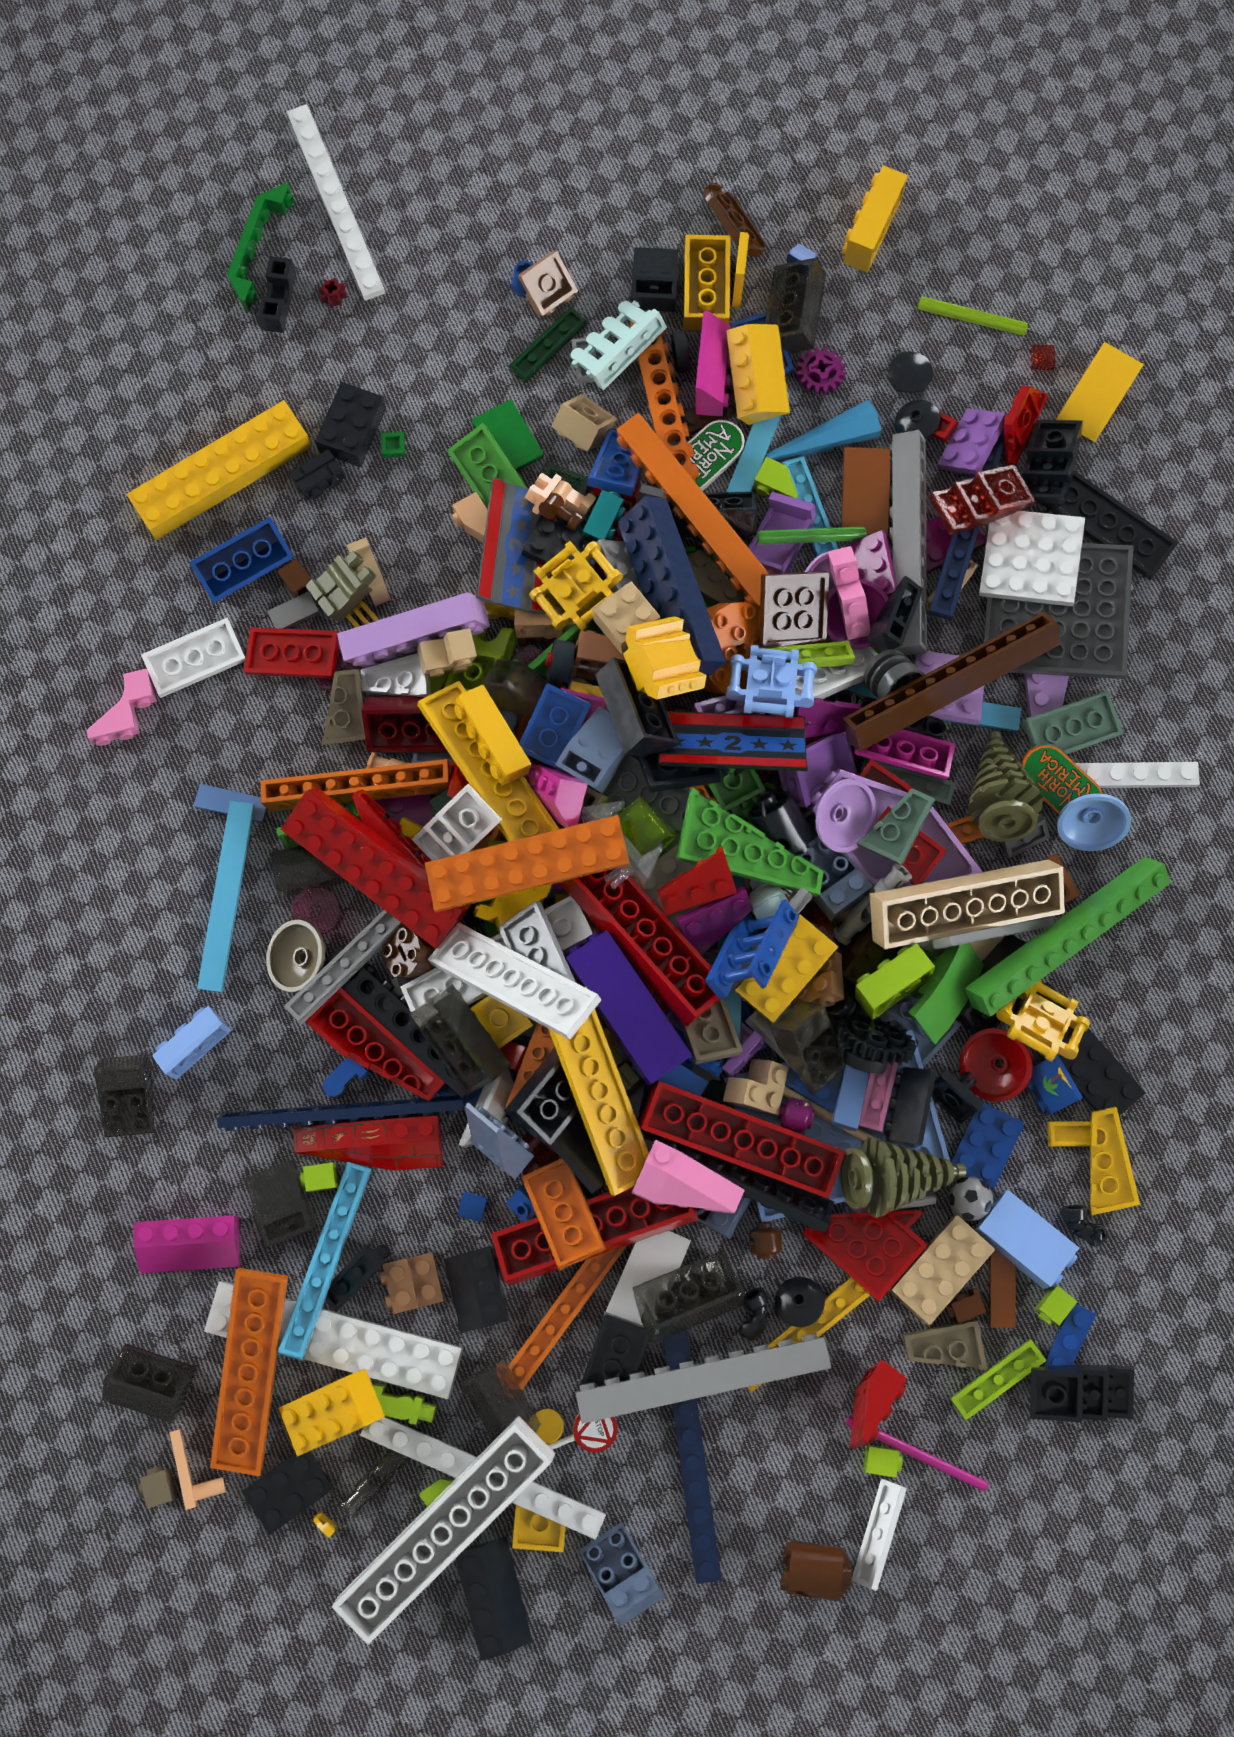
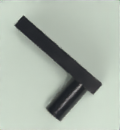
M369 1244L366 1245L335 1276L325 1299L335 1312L341 1309L385 1263L383 1260L390 1255L389 1248L384 1244L374 1249Z

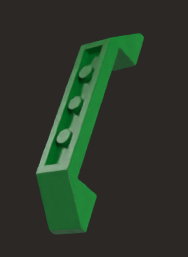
M286 183L256 196L227 272L230 284L242 307L247 312L250 311L251 305H254L257 300V291L253 282L246 280L248 274L247 267L249 262L254 259L257 241L259 242L262 238L264 222L268 221L270 211L286 215L288 207L291 208L293 205L294 195L291 193L289 184Z

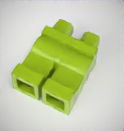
M377 1382L373 1385L385 1416L401 1420L409 1419V1423L414 1425L420 1420L431 1423L434 1420L437 1405L424 1402L426 1396L420 1394L416 1397L412 1394L401 1396L385 1392L386 1384Z

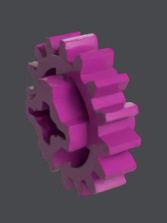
M817 346L813 353L808 349L806 356L801 355L800 363H797L796 370L798 372L796 378L801 379L800 387L806 385L807 393L811 389L814 390V396H817L819 391H822L824 396H826L827 390L834 393L836 386L841 387L842 380L845 378L844 370L846 365L841 363L842 356L835 357L836 351L833 350L829 353L827 352V347L820 351Z

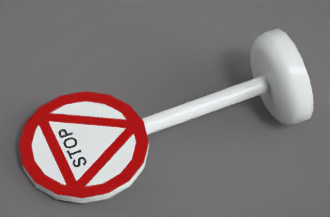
M579 1413L574 1420L573 1435L548 1444V1446L553 1450L576 1440L577 1444L585 1451L593 1453L602 1452L609 1448L616 1439L618 1431L617 1421L615 1417L582 1424Z

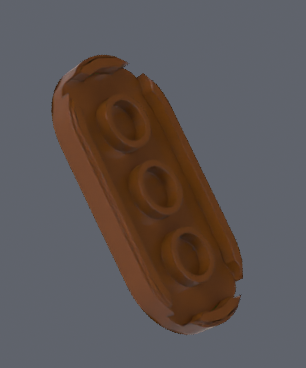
M709 183L703 190V194L713 212L738 246L740 232L748 233L747 254L752 257H759L765 251V244L751 220L730 192L724 193L721 190L723 187L720 184Z

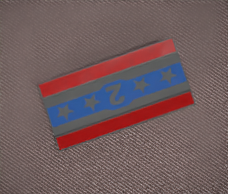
M492 477L476 598L488 603L532 614L545 615L541 606L529 596L534 588L540 587L543 584L534 572L538 566L541 568L543 565L521 555L532 530L542 514L539 512L537 515L532 512L534 504L525 499L529 489L508 484L503 480ZM557 516L550 518V520L556 522Z

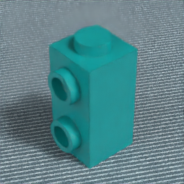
M602 490L583 529V536L596 542L599 539L612 541L616 532L614 526L617 520L620 521L626 511L624 499L621 498L622 496L619 493Z

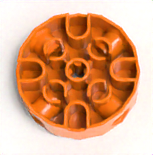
M747 602L720 603L707 608L726 663L706 679L704 690L720 697L726 695L727 687L730 686L732 669L730 667V658L733 655H741L744 659H750L751 645H758V648H763L759 646L760 608ZM741 670L739 685L741 689L747 688L748 671Z

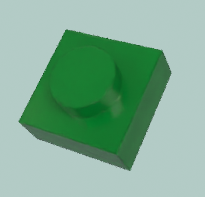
M404 432L381 433L383 458L406 457Z

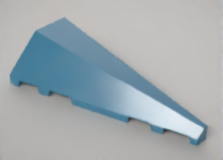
M866 400L767 453L766 457L775 461L834 451L836 446L879 439L881 427L877 411L871 402Z

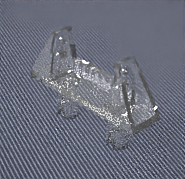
M618 801L582 807L580 818L587 823L615 816L625 809V802ZM623 834L630 865L616 868L604 876L606 882L615 879L611 884V888L615 889L631 876L645 890L662 852L663 844L660 843L652 851L641 856L637 848Z

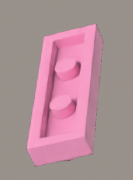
M896 1062L893 1065L888 1063L883 1073L869 1074L858 1127L882 1132L898 1067Z

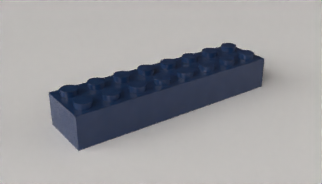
M644 496L618 522V526L643 596L660 615L661 619L673 616L684 619L682 631L690 634L689 639L694 653L701 660L699 672L706 674L707 679L726 663L725 657L667 499Z

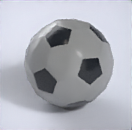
M964 1177L957 1180L951 1187L949 1204L951 1210L961 1219L977 1221L984 1218L990 1212L993 1205V1194L984 1180L977 1177Z

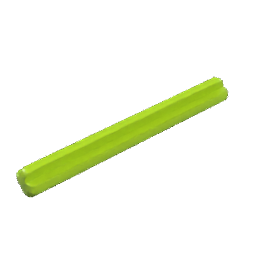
M924 296L920 298L918 303V309L1022 336L1025 335L1028 327L1027 322Z

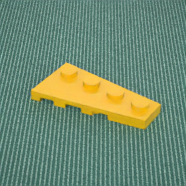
M1117 1107L1091 1112L1090 1215L1140 1205Z

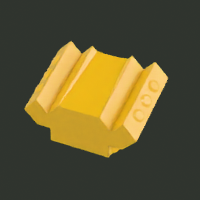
M673 616L627 627L625 641L629 649L623 655L638 691H642L654 699H661L704 689L707 675L699 672L701 660L694 653L689 639L690 634L682 631L684 619Z
M549 884L493 898L489 906L477 904L473 911V916L495 924L500 934L499 926L534 901L542 902L547 897L552 885Z

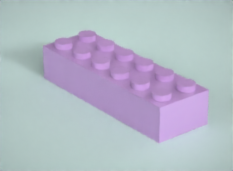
M467 592L337 633L343 660L352 663L353 666H361L364 669L374 666L376 662L382 660L383 662L395 660L401 654L418 653L417 646L420 642L444 638L447 632L470 628L471 634L477 635L484 632L483 629L490 627L484 601Z

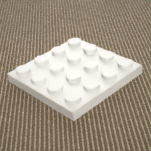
M991 508L979 596L1074 606L1085 517Z

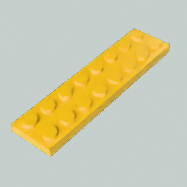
M460 681L418 701L417 706L471 787L502 819L497 826L508 842L559 829L524 776L503 786L498 779L493 777L489 763L481 757L477 743L469 737L464 721L459 719L455 713L454 706L457 696L467 692Z
M594 1009L570 1040L549 1029L610 1194L617 1195L635 1186L649 1152Z

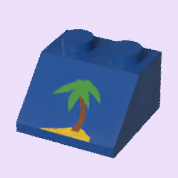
M1058 1054L1052 1062L1045 1060L1033 1067L1032 1076L1026 1089L1032 1091L1035 1095V1104L1041 1113H1045L1046 1116L1051 1115L1083 1098Z

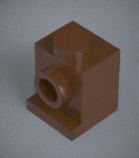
M977 1288L969 1289L970 1295L968 1296L966 1292L957 1294L953 1301L945 1307L948 1318L950 1320L953 1319L954 1323H960L987 1313Z

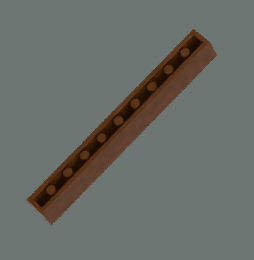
M1042 612L842 718L847 740L861 752L1060 645L1058 622L1045 612Z

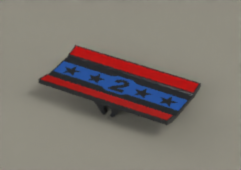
M667 711L680 744L677 747L658 752V766L717 768L725 776H728L727 769L729 768L736 769L734 776H738L746 769L808 770L805 716L788 718L781 715Z

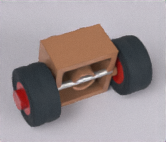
M591 630L580 631L575 646L573 642L554 640L551 653H547L545 667H548L547 681L567 685L570 676L597 681L595 675L612 658L625 660V658L606 635H601Z

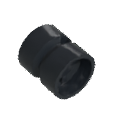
M844 988V1000L837 1001L832 1006H822L820 1008L826 1014L840 1020L841 1018L844 1019L845 1016L851 1017V1014L858 1016L861 1005L856 1000L855 993Z

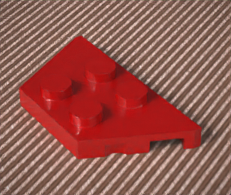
M1022 385L1019 393L1014 396L1011 410L1004 418L1006 467L1015 469L1049 397L1048 393Z

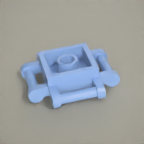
M751 645L750 659H744L741 655H733L730 658V667L732 669L730 686L727 687L726 697L730 700L745 701L744 713L751 714V711L783 714L785 717L793 718L794 706L809 708L814 704L812 690L817 666L813 662L798 664V649L784 651L758 648V645ZM741 670L748 671L746 689L739 687ZM797 676L804 677L801 695L795 694Z

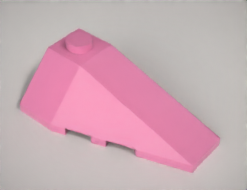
M655 1140L632 1193L654 1204H671L684 1208L695 1207L708 1211L734 1214L745 1190L682 1152Z

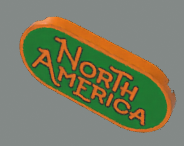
M1042 745L1033 747L1022 759L1023 769L1027 771L1029 777L1035 783L1034 785L1039 789L1043 796V801L1058 814L1069 802L1078 797L1088 794H1103L1099 785L1066 754L1054 746Z

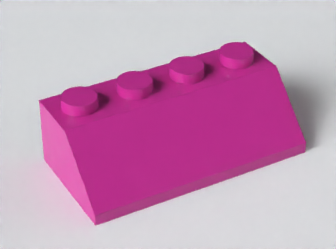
M709 311L703 312L696 379V415L723 416V408L728 407L729 393H725V388H730L731 374H727V369H731L726 333V330H729L731 326Z
M902 729L861 752L855 748L853 754L948 780L955 744Z
M530 761L529 772L524 777L552 819L565 828L578 825L587 783L562 769L558 770L545 763Z
M239 1216L133 1222L134 1251L140 1274L241 1267Z

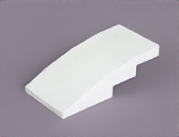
M467 784L412 840L434 861L469 852L502 819Z
M666 1231L636 1242L605 1312L653 1329L691 1240L671 1231Z

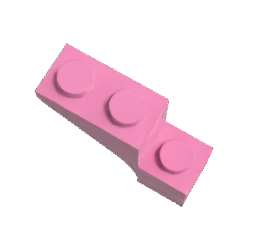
M849 546L828 551L830 569L838 594L847 639L851 640L868 636L870 633L866 595L859 580L857 560L853 550Z
M147 669L123 674L124 692L120 701L87 730V737L94 745L104 746L111 743L112 740H128L133 738L134 735L140 734L134 707L145 708L150 706L151 703L157 702L153 682Z

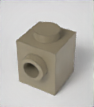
M157 1466L146 1470L147 1475L140 1477L141 1483L138 1484L140 1497L145 1499L147 1509L177 1499L170 1468L162 1470V1466Z

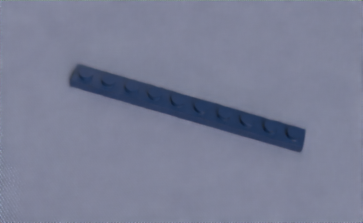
M1004 428L979 475L971 474L929 615L950 621L953 618L1004 447Z
M456 1095L433 1097L430 1101L424 1098L229 1112L222 1113L217 1118V1127L225 1128L226 1131L239 1130L241 1126H250V1129H261L268 1124H274V1127L289 1126V1123L298 1122L300 1126L313 1124V1121L322 1120L324 1124L338 1122V1119L357 1122L361 1121L362 1117H372V1120H383L388 1115H396L397 1118L411 1117V1114L421 1113V1116H433L436 1112L445 1111L447 1115L460 1113V1110H464L466 1101L465 1098Z
M686 1318L662 1321L661 1328L666 1365L669 1366L670 1370L679 1369V1363L692 1361ZM697 1398L673 1403L672 1409L696 1584L721 1581L722 1577Z

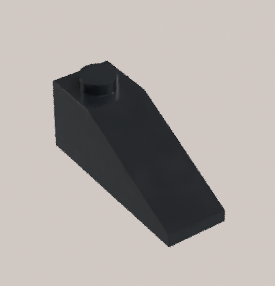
M904 576L875 619L867 641L880 651L902 646L923 588L909 577Z

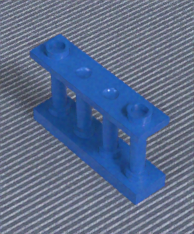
M786 899L781 901L775 915L755 920L748 913L730 930L705 980L719 999L727 997L734 982L752 977L761 988H766L799 919L798 914ZM768 927L766 933L758 934L760 929ZM760 945L758 950L749 952L752 946ZM751 962L749 968L740 970L743 964Z

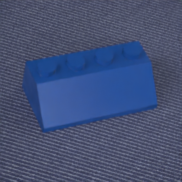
M268 517L190 561L189 564L214 604L288 562L294 556L271 517Z

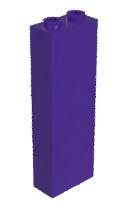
M598 930L586 938L588 943L581 948L577 944L566 951L567 957L565 959L577 983L587 987V989L598 994L601 998L600 1003L595 1008L648 1086L690 1058L692 1054L609 932L606 930L601 934Z

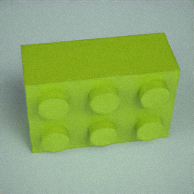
M917 943L911 947L910 945L904 946L897 952L898 956L891 961L890 959L884 960L877 966L878 970L873 974L866 973L857 980L855 998L871 1020H874L924 985L933 975L935 966Z

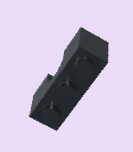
M269 256L265 276L267 279V296L261 297L257 315L262 331L284 333L296 276L292 259Z

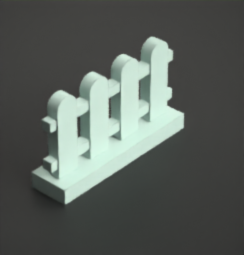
M635 300L632 303L629 301L621 302L618 306L620 315L616 319L611 316L605 318L602 322L605 330L601 334L597 332L590 333L586 338L589 346L585 350L576 348L571 352L573 367L577 369L581 366L587 370L585 372L587 376L593 377L597 386L605 390L667 328L659 311L653 309L652 311L648 310L645 312L639 308L640 306ZM626 319L634 323L631 328L623 324ZM613 335L619 340L614 344L607 338ZM595 350L603 355L599 360L591 355Z

